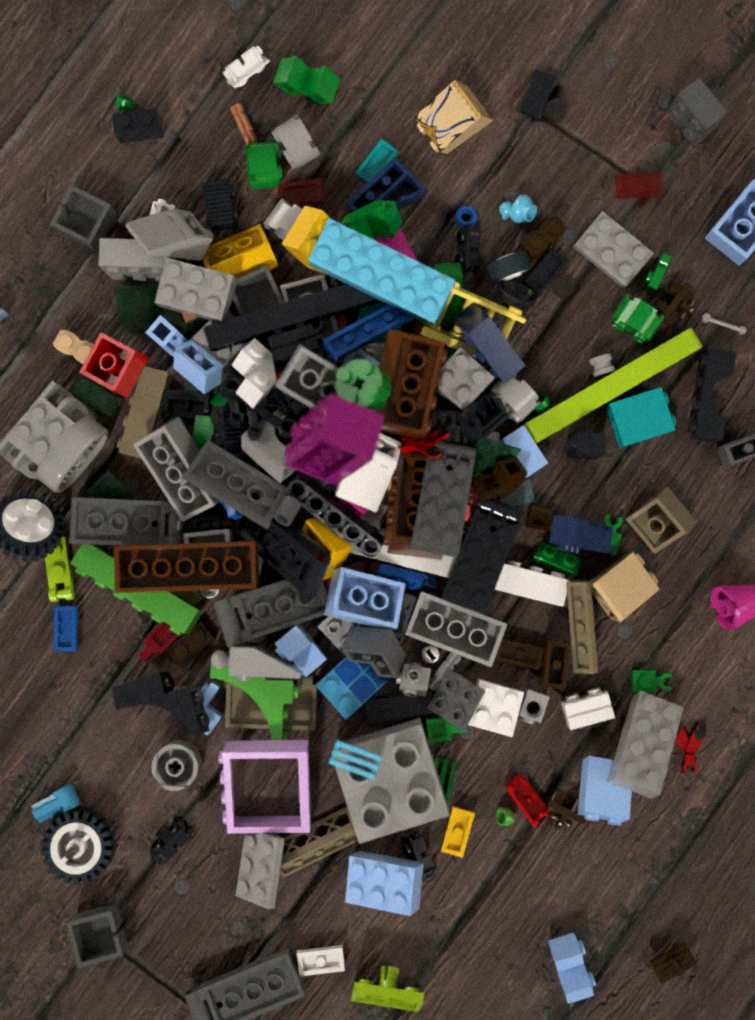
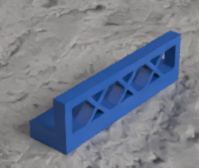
M386 305L324 339L323 353L326 357L330 355L333 361L336 362L388 333L389 329L395 330L413 320L414 317L393 306Z

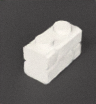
M600 687L587 690L588 694L579 696L578 693L565 696L566 700L561 701V706L567 727L570 730L615 718L610 697L606 690H601Z

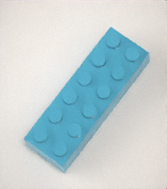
M328 218L308 259L310 266L435 327L456 284V280Z

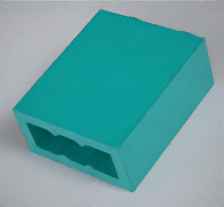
M662 387L612 402L605 406L619 449L675 430L676 419L673 413L669 412L667 406L669 398L667 393L663 392Z

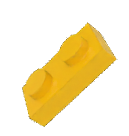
M452 805L440 849L441 852L463 858L475 815L474 811Z

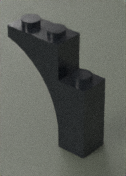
M157 672L111 687L116 710L130 709L140 705H153L163 708L178 717L188 728L191 735L210 731L209 716L205 712L203 705L204 695L199 686H188L174 691L175 683L170 672Z

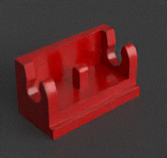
M523 772L504 785L533 827L539 824V820L542 817L549 816V808Z

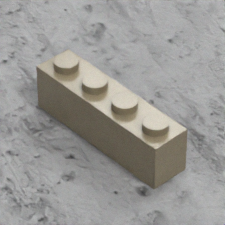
M147 366L143 368L136 382V390L130 395L129 405H131V408L123 421L125 430L117 442L119 453L142 459L133 444L158 429L163 412L164 389L169 390L172 375L169 372Z

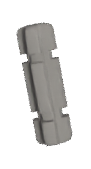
M452 652L449 653L446 657L447 660H444L435 672V677L429 681L428 687L436 692L448 668L453 671V666L457 665L461 660L460 655Z

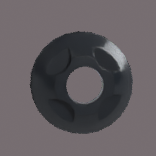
M507 280L500 282L498 285L497 295L502 302V306L508 309L510 306H513L522 311L534 306L538 298L537 293L532 288L520 282Z

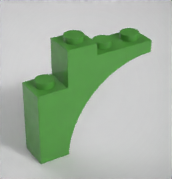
M211 664L210 678L229 682L241 688L255 700L266 717L272 740H288V731L284 730V721H288L289 708L284 707V705L293 704L294 698L298 699V685H294V679L251 677L249 681L234 680L235 676H229V665L224 669H216Z

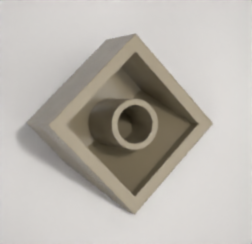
M668 486L626 518L627 522L654 554L686 534L696 523L694 517Z

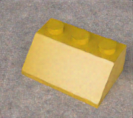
M260 224L209 245L202 258L207 269L233 275L236 279L265 266H268L270 271L278 266Z

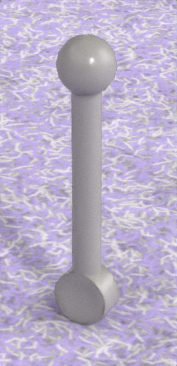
M708 313L701 317L704 323L712 322L736 330L740 335H744L747 332L745 326L738 327L711 318V315Z

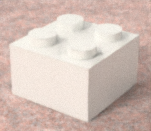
M477 678L476 685L486 692L468 725L513 737L524 692L517 688Z

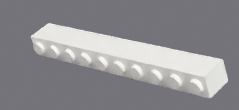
M354 526L349 527L352 533H360L358 528ZM376 528L384 538L386 529ZM367 541L371 548L378 547L374 541ZM384 544L379 555L372 558L449 578L456 557L443 555L442 559L438 560L387 553L388 546ZM354 547L350 551V553L364 556ZM508 560L507 564H504L495 590L564 607L567 595L566 582L570 581L564 579L565 574L553 571L551 575L543 574V569L530 566L529 570L520 568L521 563Z

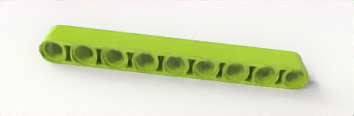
M691 327L530 420L524 426L537 444L702 348L703 345Z

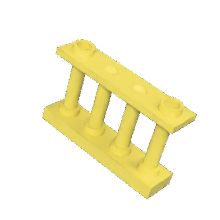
M456 282L435 327L422 321L419 331L421 335L443 341L445 345L456 350L461 347L469 355L477 358L474 354L476 350L466 344L456 325L449 332L441 329L442 326L440 324L454 294L466 298L461 312L471 303H477L487 308L485 313L491 319L495 312L507 316L501 330L506 339L515 321L524 324L526 319L522 315V310L510 306L508 309L460 288L461 284Z

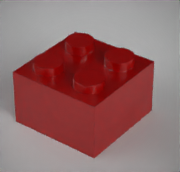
M100 332L79 373L128 398L149 358Z

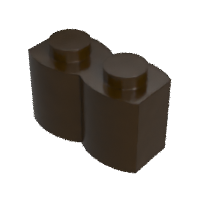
M558 216L548 218L539 230H535L525 237L519 252L526 251L530 263L538 260L546 249L552 248L559 243L567 227Z

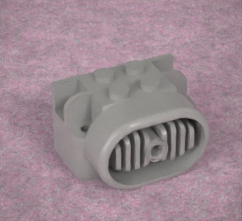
M52 381L0 443V457L5 458L12 464V467L22 472L25 476L39 480L53 492L59 493L67 489L78 479L101 451L108 439L109 433L103 425L96 421V413L68 389Z

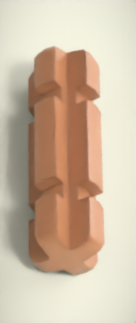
M237 103L231 106V112L242 136H244L246 144L258 143L242 104Z

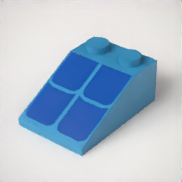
M345 657L322 677L315 686L338 712L347 719L390 678L378 677L371 664L349 662L348 658Z

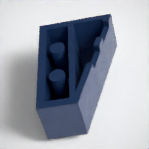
M393 158L346 203V209L350 214L374 201L384 200L395 201L397 209L400 210L424 199L426 188L396 158Z
M471 303L452 319L453 323L463 334L462 338L466 344L476 350L474 354L482 364L484 362L487 364L488 368L486 370L494 377V380L499 378L505 383L525 367V364L491 317L474 303Z
M553 515L549 543L555 544L556 549L569 553L580 554V550L610 554L613 527L604 526L600 523L591 524L592 521L576 517Z

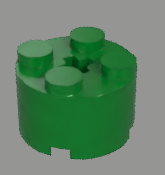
M277 142L245 144V154L248 156L246 168L251 191L277 188L278 185H281L282 168L281 165H277V157L279 156Z
M626 294L611 317L613 321L611 326L622 333L624 330L632 334L630 338L639 344H642L644 341L649 342L664 320V316H656L658 310L638 298H635L634 301L629 300L631 295Z
M353 360L343 368H340L336 373V391L338 396L374 412L380 410L386 404L385 401L391 394L392 384L388 374L369 360Z

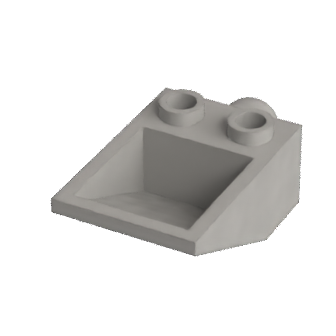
M170 209L127 222L126 228L147 255L201 261L213 241V233L209 229L204 228L191 211Z
M234 645L230 647V655L225 651L218 650L211 656L212 666L216 669H224L229 665V676H235L234 680L249 681L251 677L301 679L303 676L302 670L259 646Z

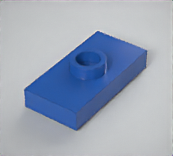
M54 606V651H78L79 606Z

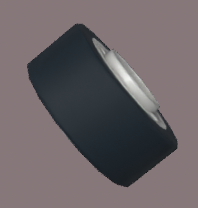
M526 251L505 255L487 265L493 283L518 277L523 272L532 268Z

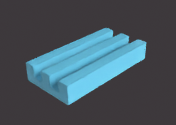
M337 740L329 764L374 780L382 755ZM339 747L375 759V763L338 751ZM336 756L371 768L372 772L337 760Z

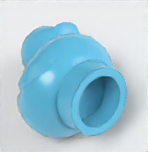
M519 195L513 204L509 201L503 202L500 205L499 211L504 220L510 216L511 220L515 223L531 222L537 214V206L533 204L532 199L528 195Z

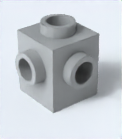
M415 662L404 663L399 678H396V684H400L399 692H403V695L408 697H416L417 695L425 697L431 669L422 667L421 664Z

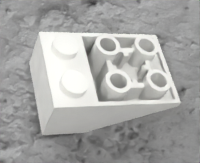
M380 433L374 459L339 482L335 496L377 512L397 466L400 454L398 446H401L402 443Z

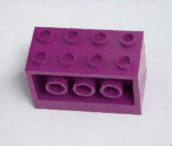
M331 393L326 399L321 400L315 408L312 407L307 415H303L300 421L293 424L290 431L292 440L284 452L286 457L284 465L336 485L374 459L384 415Z

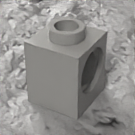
M525 687L518 714L522 716L521 720L533 725L535 721L541 723L550 697L547 694ZM532 701L537 702L538 709L533 713H529L527 711L528 703Z

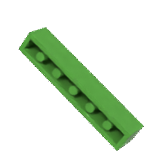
M82 544L70 563L76 567L75 572L86 578L88 575L95 579L93 583L103 589H106V587L112 589V594L123 601L125 598L133 602L131 604L133 608L140 612L148 611L151 613V619L160 624L164 621L170 625L169 629L180 636L182 633L190 634L203 613L202 609L172 591L115 593L114 556L95 544Z

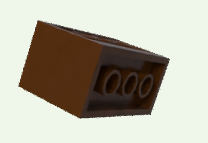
M391 329L388 330L379 367L388 374L392 384V391L385 401L386 404L376 411L384 415L381 431L409 438H417L418 440L430 432L432 419H429V413L435 409L437 402L434 390H437V387L440 386L442 373L439 372V368L445 363L447 350L444 349L445 342ZM414 360L418 366L414 367L410 362ZM410 383L414 388L408 390L405 385ZM404 405L409 412L404 414L399 408Z
M400 452L397 466L390 480L392 482L391 489L389 490V508L386 517L387 527L384 535V545L388 546L387 553L441 560L443 557L441 554L410 548L427 456Z

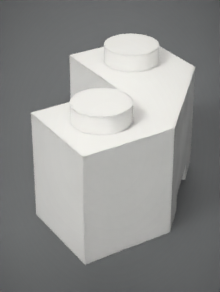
M254 338L240 351L232 364L245 377L236 394L252 408L266 397L277 382L272 353Z

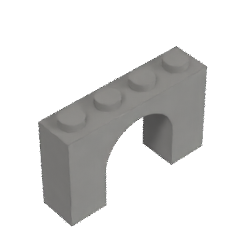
M276 409L273 412L281 420L288 418L285 411ZM262 418L259 422V426L262 428L260 439L256 441L250 440L247 436V429L241 436V450L281 483L296 470L284 465L286 447L276 437L278 429ZM251 431L253 434H258L257 431Z

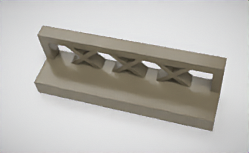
M587 579L566 582L573 673L595 674L598 673L591 581H587Z
M348 807L312 823L310 833H292L284 837V847L288 849L285 855L282 856L279 875L281 878H284L357 842L358 839ZM347 815L350 823L342 827L337 826L338 820ZM323 826L329 828L326 835L322 837L316 836L319 828ZM303 836L308 837L304 846H295L299 838Z

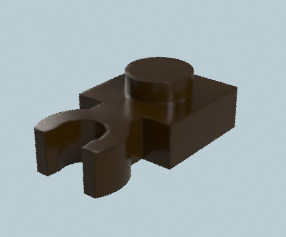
M529 505L525 527L549 531L550 525L552 527L553 509ZM558 513V514H554V515L566 516V515H564V514H559V513Z

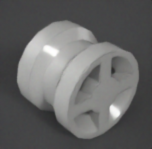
M610 353L589 360L590 365L594 367V378L616 371L615 366L611 364L612 355Z

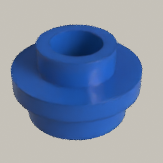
M469 206L459 208L455 214V222L460 228L467 224L473 227L477 221L476 211ZM467 215L470 217V220L463 221L462 216Z

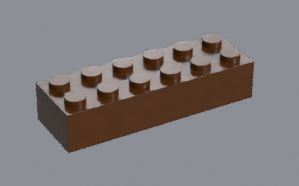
M258 542L114 546L115 593L259 588Z

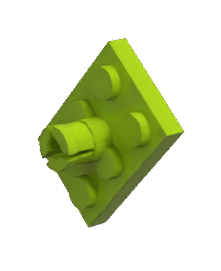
M382 966L379 986L373 985V982L370 980L361 979L359 983L354 982L351 1001L418 1012L423 1004L424 993L419 992V989L414 987H405V990L397 989L399 968L388 966L387 969L386 966Z

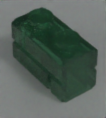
M81 373L69 390L71 394L112 419L124 402V399Z

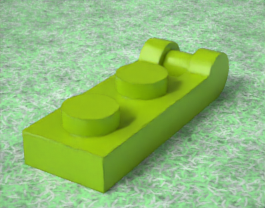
M61 537L58 547L55 548L51 555L48 553L45 558L49 586L48 596L51 603L58 602L59 599L72 600L75 598L67 537ZM59 583H64L65 588L63 590H58Z

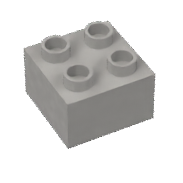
M421 717L343 741L382 755L374 780L335 766L359 844L449 816L448 804ZM339 747L338 751L375 763V759ZM336 756L337 760L372 772L371 768Z

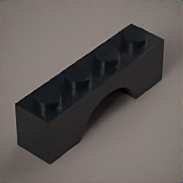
M708 348L704 353H701L699 358L701 372L695 382V388L698 389L697 397H694L692 402L694 416L688 426V432L691 433L690 439L712 443L723 441L726 418L715 410L712 403V390L720 379L733 375L737 352Z

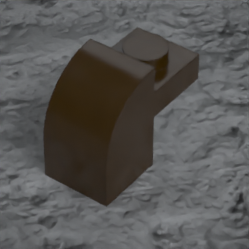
M517 456L497 461L492 473L473 478L471 486L481 501L494 497L497 500H501L515 492L522 485L528 473Z

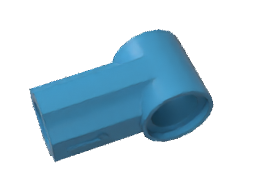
M69 783L54 791L49 797L31 806L34 818L41 823L61 812L65 813L81 804V801L72 783Z

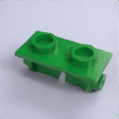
M541 541L539 542L537 552L534 553L532 560L536 561L535 564H540L549 569L552 565L555 566L554 571L565 574L568 578L570 576H577L581 563V558Z

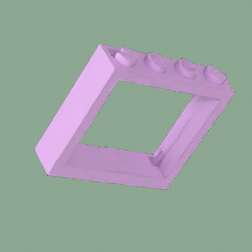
M309 740L225 741L223 751H219V764H223V770L220 772V784H224L225 790H222L221 802L226 804V810H223V824H227V833H310ZM298 758L300 816H235L232 759Z

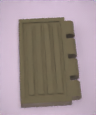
M303 675L301 679H297V684L294 683V685H298V699L294 698L293 704L284 705V707L289 708L288 721H284V730H316L317 687L315 686L316 684H313V675H308L307 677ZM274 678V679H293V678ZM227 682L225 728L270 729L264 713L255 700L241 688Z

